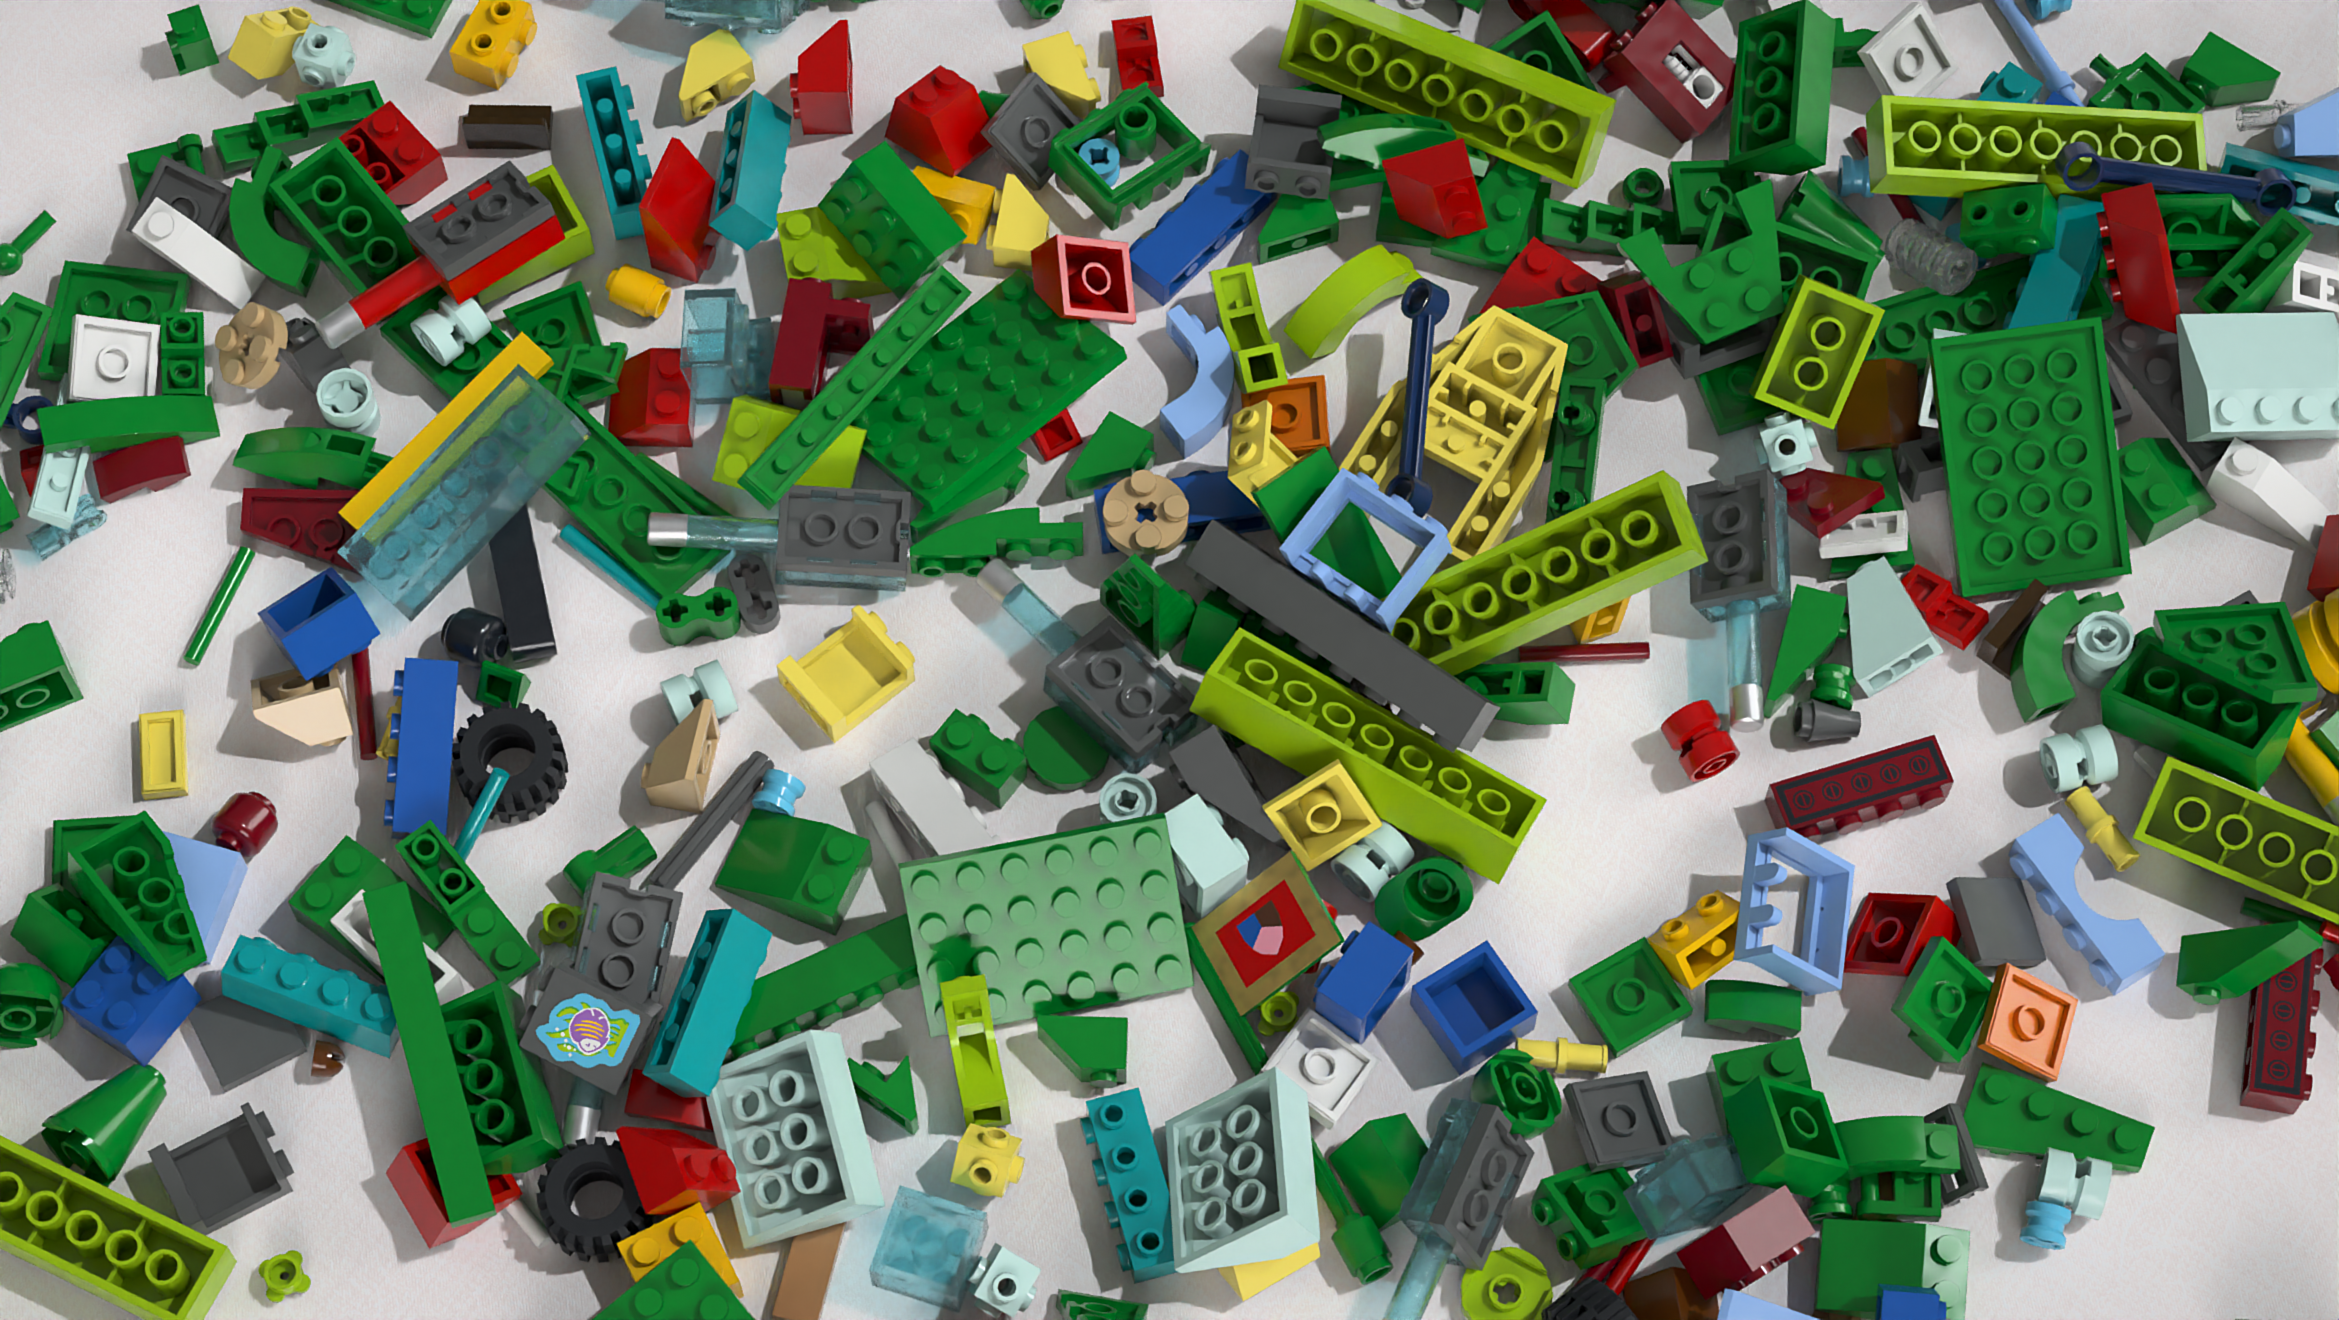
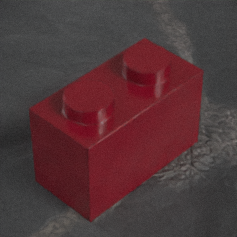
M1633 270L1598 282L1596 285L1598 292L1601 294L1638 362L1639 368L1674 355L1657 290L1652 285L1649 286L1640 275L1641 272Z

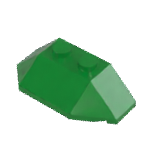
M2231 193L2155 194L2167 235L2174 277H2214L2262 228ZM2109 236L2102 238V246L2110 244ZM2102 248L2098 261L2097 275L2099 278L2116 277L2115 269L2107 270Z

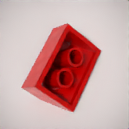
M2152 182L2101 194L2104 211L2097 212L2096 217L2101 238L2109 236L2110 244L2103 245L2102 248L2107 270L2115 269L2116 277L2108 278L2113 302L2122 301L2126 318L2177 334L2176 315L2181 313L2167 235Z

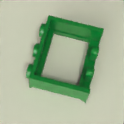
M1147 82L1142 83L1133 90H1124L1117 96L1114 102L1103 109L1096 108L1092 110L1081 123L1071 129H1062L1051 141L1048 166L1111 231L1119 227L1123 207L1132 202L1139 210H1143L1150 204L1153 189L1163 182L1170 190H1174L1181 184L1184 170L1187 166L1190 165L1199 175L1204 173L1207 167L1212 144L1202 143L1148 88L1149 84ZM1134 102L1142 103L1154 113L1156 117V132L1174 151L1112 190L1077 153L1087 141L1101 138L1115 129V117L1125 105Z

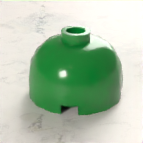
M12 962L0 966V1046L7 1048L37 1046V1041L34 1038L45 1037L50 1034L51 1040L61 1030L64 1020V1006L61 1004L63 1001L62 989L52 974L42 967L25 962Z
M1513 1048L1500 1050L1475 1074L1469 1094L1471 1107L1475 1116H1477L1482 1103L1498 1106L1512 1123L1509 1133L1511 1135L1520 1134L1525 1141L1531 1140L1541 1135L1555 1123L1554 1119L1561 1113L1562 1109L1560 1092L1551 1074L1546 1069L1539 1072L1529 1063L1534 1059L1531 1055Z

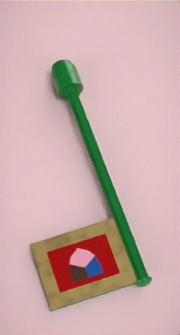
M1293 851L1285 854L1198 923H1184L1189 957L1255 1076L1259 1074L1269 1058L1246 1016L1345 942ZM1311 1135L1315 1184L1337 1222L1335 1225L1337 1231L1332 1235L1331 1239L1352 1277H1358L1363 1285L1375 1282L1393 1269L1394 1266L1390 1260L1392 1253L1372 1217L1369 1215L1361 1217L1359 1213L1353 1211Z

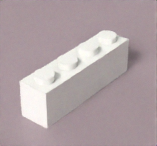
M914 737L869 762L876 790L928 858L1004 843L998 835L993 837L989 835L986 831V822L977 807L972 806L968 808L964 802V794L957 781L953 777L949 779L944 777L941 773L943 771L941 763L931 749L924 751Z

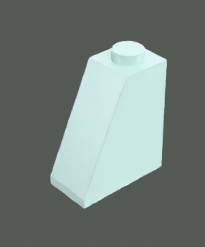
M1884 556L1877 561L1863 564L1858 568L1856 574L1847 579L1853 675L1869 698L1944 652Z

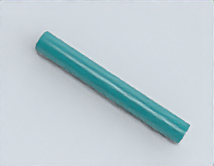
M571 524L566 525L559 535L562 540L656 611V606L661 598L632 571Z
M494 768L453 846L465 862L510 777L503 769Z

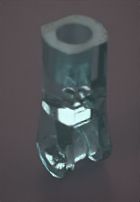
M85 494L78 498L73 521L80 516L83 519L74 525L71 524L69 530L44 523L26 535L30 545L42 561L77 538L98 529L106 522L107 514L104 510H98L95 507V498L91 494Z

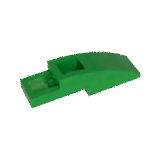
M1382 113L1360 115L1321 125L1316 133L1320 145L1326 154L1342 160L1348 159V156L1362 159L1363 163L1367 166L1384 171L1382 160L1456 139V134L1449 121L1411 114ZM1465 144L1474 175L1484 177L1490 163L1485 152Z
M284 427L245 434L234 458L233 466L314 490L317 489L321 478L334 481L340 485L362 489L394 457L374 452L377 438L328 428Z
M1040 507L1009 509L971 517L949 525L911 546L912 574H921L930 578L940 577L945 573H963L969 577H977L980 570L988 562L998 559V557H1006L1013 561H1024L1031 557L1049 556L1054 560L1062 561L1072 559L1074 556H1083V522L1040 523Z
M431 819L394 846L440 912L478 961L481 960L496 980L500 979L511 987L541 965V959L487 894L485 886Z

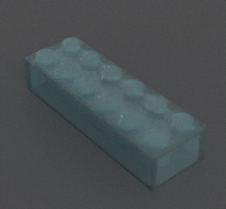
M518 364L337 553L412 622L592 434L571 410Z

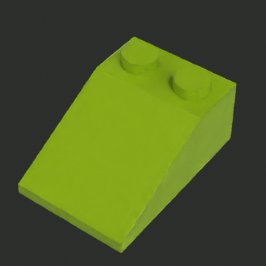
M819 207L777 213V231L787 283H789V278L801 280L805 277L818 278L825 283H832L833 298L837 300L847 297L859 299L892 292L884 285L880 277L862 256L855 251L854 247L837 227L828 220Z
M748 394L734 397L712 480L745 490L737 483L739 478L802 411ZM849 425L794 485L852 488L867 430Z

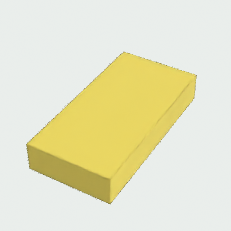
M183 709L139 714L142 797L144 800L188 796L186 715Z

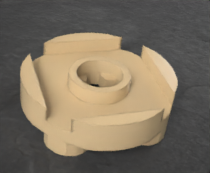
M249 302L232 318L229 325L220 327L215 337V346L217 349H220L219 365L222 378L226 383L248 389H259L274 377L281 365L280 362L275 361L279 347L286 350L288 341L287 325L280 313L258 303Z
M1149 470L1136 471L1132 476L1119 481L1112 487L1105 498L1103 522L1107 538L1114 547L1128 556L1137 554L1142 558V554L1152 555L1156 553V557L1166 555L1182 542L1187 533L1189 504L1184 493L1171 480L1160 475H1154ZM1142 508H1150L1154 510L1153 515L1156 520L1151 522L1146 519L1140 523L1137 521V511Z

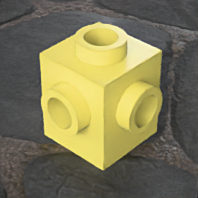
M970 1123L959 1141L950 1182L971 1188L972 1191L982 1196L994 1195L1002 1198L1010 1182L1017 1184L1021 1177L1025 1158L1018 1156L1022 1139L1011 1136L1006 1130L1001 1128H985Z

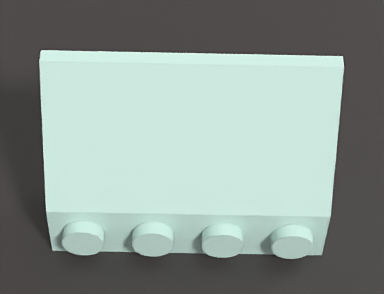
M2334 312L2176 315L2187 442L2233 441L2235 437L2242 441L2339 439V324Z
M810 1029L721 1066L718 1083L712 1089L710 1097H706L718 1147L726 1150L736 1169V1180L741 1192L731 1197L744 1249H751L843 1223L885 1207L840 1033Z
M1273 1067L1165 1121L1174 1266L1176 1271L1181 1274L1282 1259L1321 1240L1307 1092L1277 1067Z

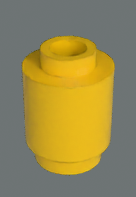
M625 263L620 269L614 268L605 286L606 291H609L610 302L645 318L650 315L659 318L666 309L671 296V288L664 285L663 279L628 263Z

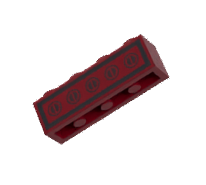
M1934 734L1769 784L1764 801L1775 829L1788 827L1816 843L1822 838V835L1838 831L1841 835L1848 834L1861 828L1863 823L1878 818L1880 822L1891 821L1903 815L1905 810L1918 806L1923 810L1934 808L1946 800L1954 780Z
M2316 949L2250 990L2240 1106L2294 1115L2302 1102L2309 1100L2313 1076L2312 1074H2306L2307 1058H2313L2316 1047V1032L2310 1031L2311 1016L2315 1017L2317 1015L2320 1002V991L2313 989L2314 975H2319L2321 972L2324 956L2323 949Z

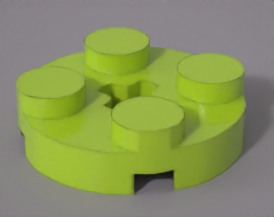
M1501 1247V1250L1491 1251L1482 1271L1467 1268L1460 1288L1461 1311L1468 1320H1542V1310L1552 1304L1553 1299L1551 1283L1544 1265L1531 1253L1515 1247ZM1507 1283L1515 1286L1514 1295L1519 1299L1515 1303L1510 1301L1506 1304L1500 1303L1497 1293L1493 1292L1496 1286L1505 1288Z

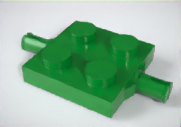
M2146 52L2132 64L2119 69L2101 53L2089 65L2090 68L2106 80V83L2099 92L2089 99L2087 107L2202 114L2205 109V103Z

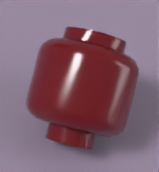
M240 792L232 795L213 817L211 823L212 832L216 837V845L240 852L242 857H254L260 853L278 828L275 806L269 799L257 792Z

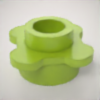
M550 903L546 905L542 911L544 927L538 933L541 943L547 946L553 943L566 944L568 948L577 947L585 910L581 906L572 907L564 903ZM561 922L567 924L564 929L558 927Z
M1291 991L1285 993L1278 992L1257 1008L1260 1011L1261 1017L1258 1030L1263 1036L1270 1037L1275 1032L1286 1031L1289 1033L1300 1019L1297 1017L1298 995ZM1279 1010L1282 1011L1283 1016L1276 1017L1274 1013Z
M290 1250L286 1254L276 1255L270 1260H264L260 1264L258 1272L267 1283L266 1295L270 1301L278 1303L283 1301L285 1296L294 1292L305 1293L310 1288L311 1279L303 1272L301 1266L303 1257L298 1251ZM288 1273L289 1277L286 1280H282L281 1275Z

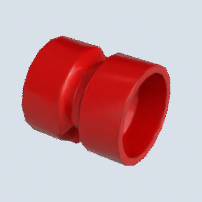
M1699 700L1682 707L1670 715L1661 725V731L1674 751H1681L1678 760L1692 782L1707 780L1721 773L1740 756V751L1727 731L1719 730L1722 721L1709 700Z

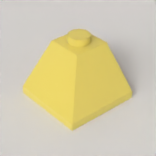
M1339 759L1262 805L1268 817L1292 851L1295 852L1307 872L1383 826L1381 820Z

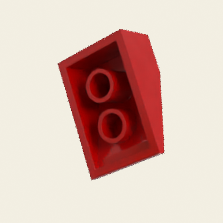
M674 137L671 138L641 200L639 211L651 268L698 283L703 271H708L712 267L716 257L715 245L720 235H722L708 225L715 180L681 140Z
M1533 237L1509 266L1479 314L1485 313L1494 305L1503 310L1598 291L1596 283L1601 282V280Z

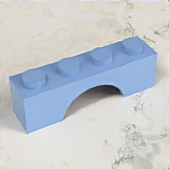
M2057 813L2015 839L2008 854L2010 865L2015 874L2021 880H2027L2035 890L2036 899L2042 910L2050 916L2053 915L2062 926L2063 936L2069 946L2075 951L2080 950L2090 963L2089 969L2096 982L2103 987L2107 986L2115 996L2155 971L2164 958L2165 952L2139 918L2130 920L2110 919L2096 913L2085 904L2077 891L2074 880L2075 866L2085 847L2061 815Z

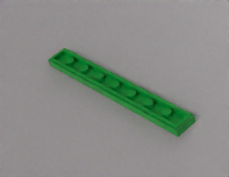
M940 265L744 472L737 483L770 511L968 299L972 292Z
M403 881L364 892L362 895L451 1227L455 1228L496 1216L497 1212L407 882Z

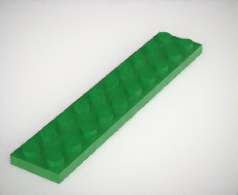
M2030 256L1872 302V304L1884 309L1885 312L1863 361L1890 358L1917 364V375L1921 376L1924 375L1929 352L1927 340L1931 339L1933 328L1966 334L2003 330L2007 313L2009 311L2014 312L2018 304L2016 292L2020 279L2022 277L2028 278L2032 268L2029 265ZM2096 270L2077 319L2101 317V320L2104 321L2111 319L2114 309ZM1766 351L1693 376L1718 436L1764 423L1765 417L1786 411L1756 399L1749 393Z
M438 285L410 302L379 330L381 336L449 401H452L487 366L492 348H506L512 340L490 321L492 330L475 344L464 343V352L447 366L439 364L419 342L410 325L429 308L435 311L439 310L438 302L448 293ZM567 394L548 451L587 461L589 469L578 502L570 500L519 466L615 558L640 578L661 599L671 593L683 594L731 552L730 544L569 394ZM651 512L689 514L687 547L649 545L647 542L649 514Z

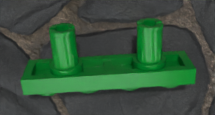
M1562 376L1545 524L1594 502L1607 389L1605 379Z

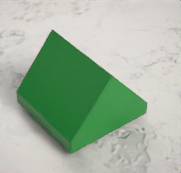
M486 660L482 662L475 699L497 708H501L500 702L510 701L512 708H517L519 702L522 703L532 682L523 673Z

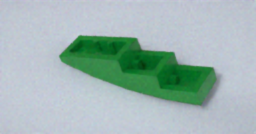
M374 80L299 94L295 97L294 105L254 112L253 122L213 130L211 141L224 172H230L253 166L257 157L263 156L267 145L283 150L287 156L324 145L335 137L339 138L383 106L384 102Z
M1543 198L1537 205L1535 238L1545 244L1578 251L1624 257L1618 251L1616 244L1623 239L1654 227L1661 245H1698V242L1678 243L1674 212L1635 202L1628 210L1589 200L1583 207Z
M159 395L120 397L36 409L46 454L85 446L90 447L92 454L173 436L183 438L184 444L220 437L211 396Z

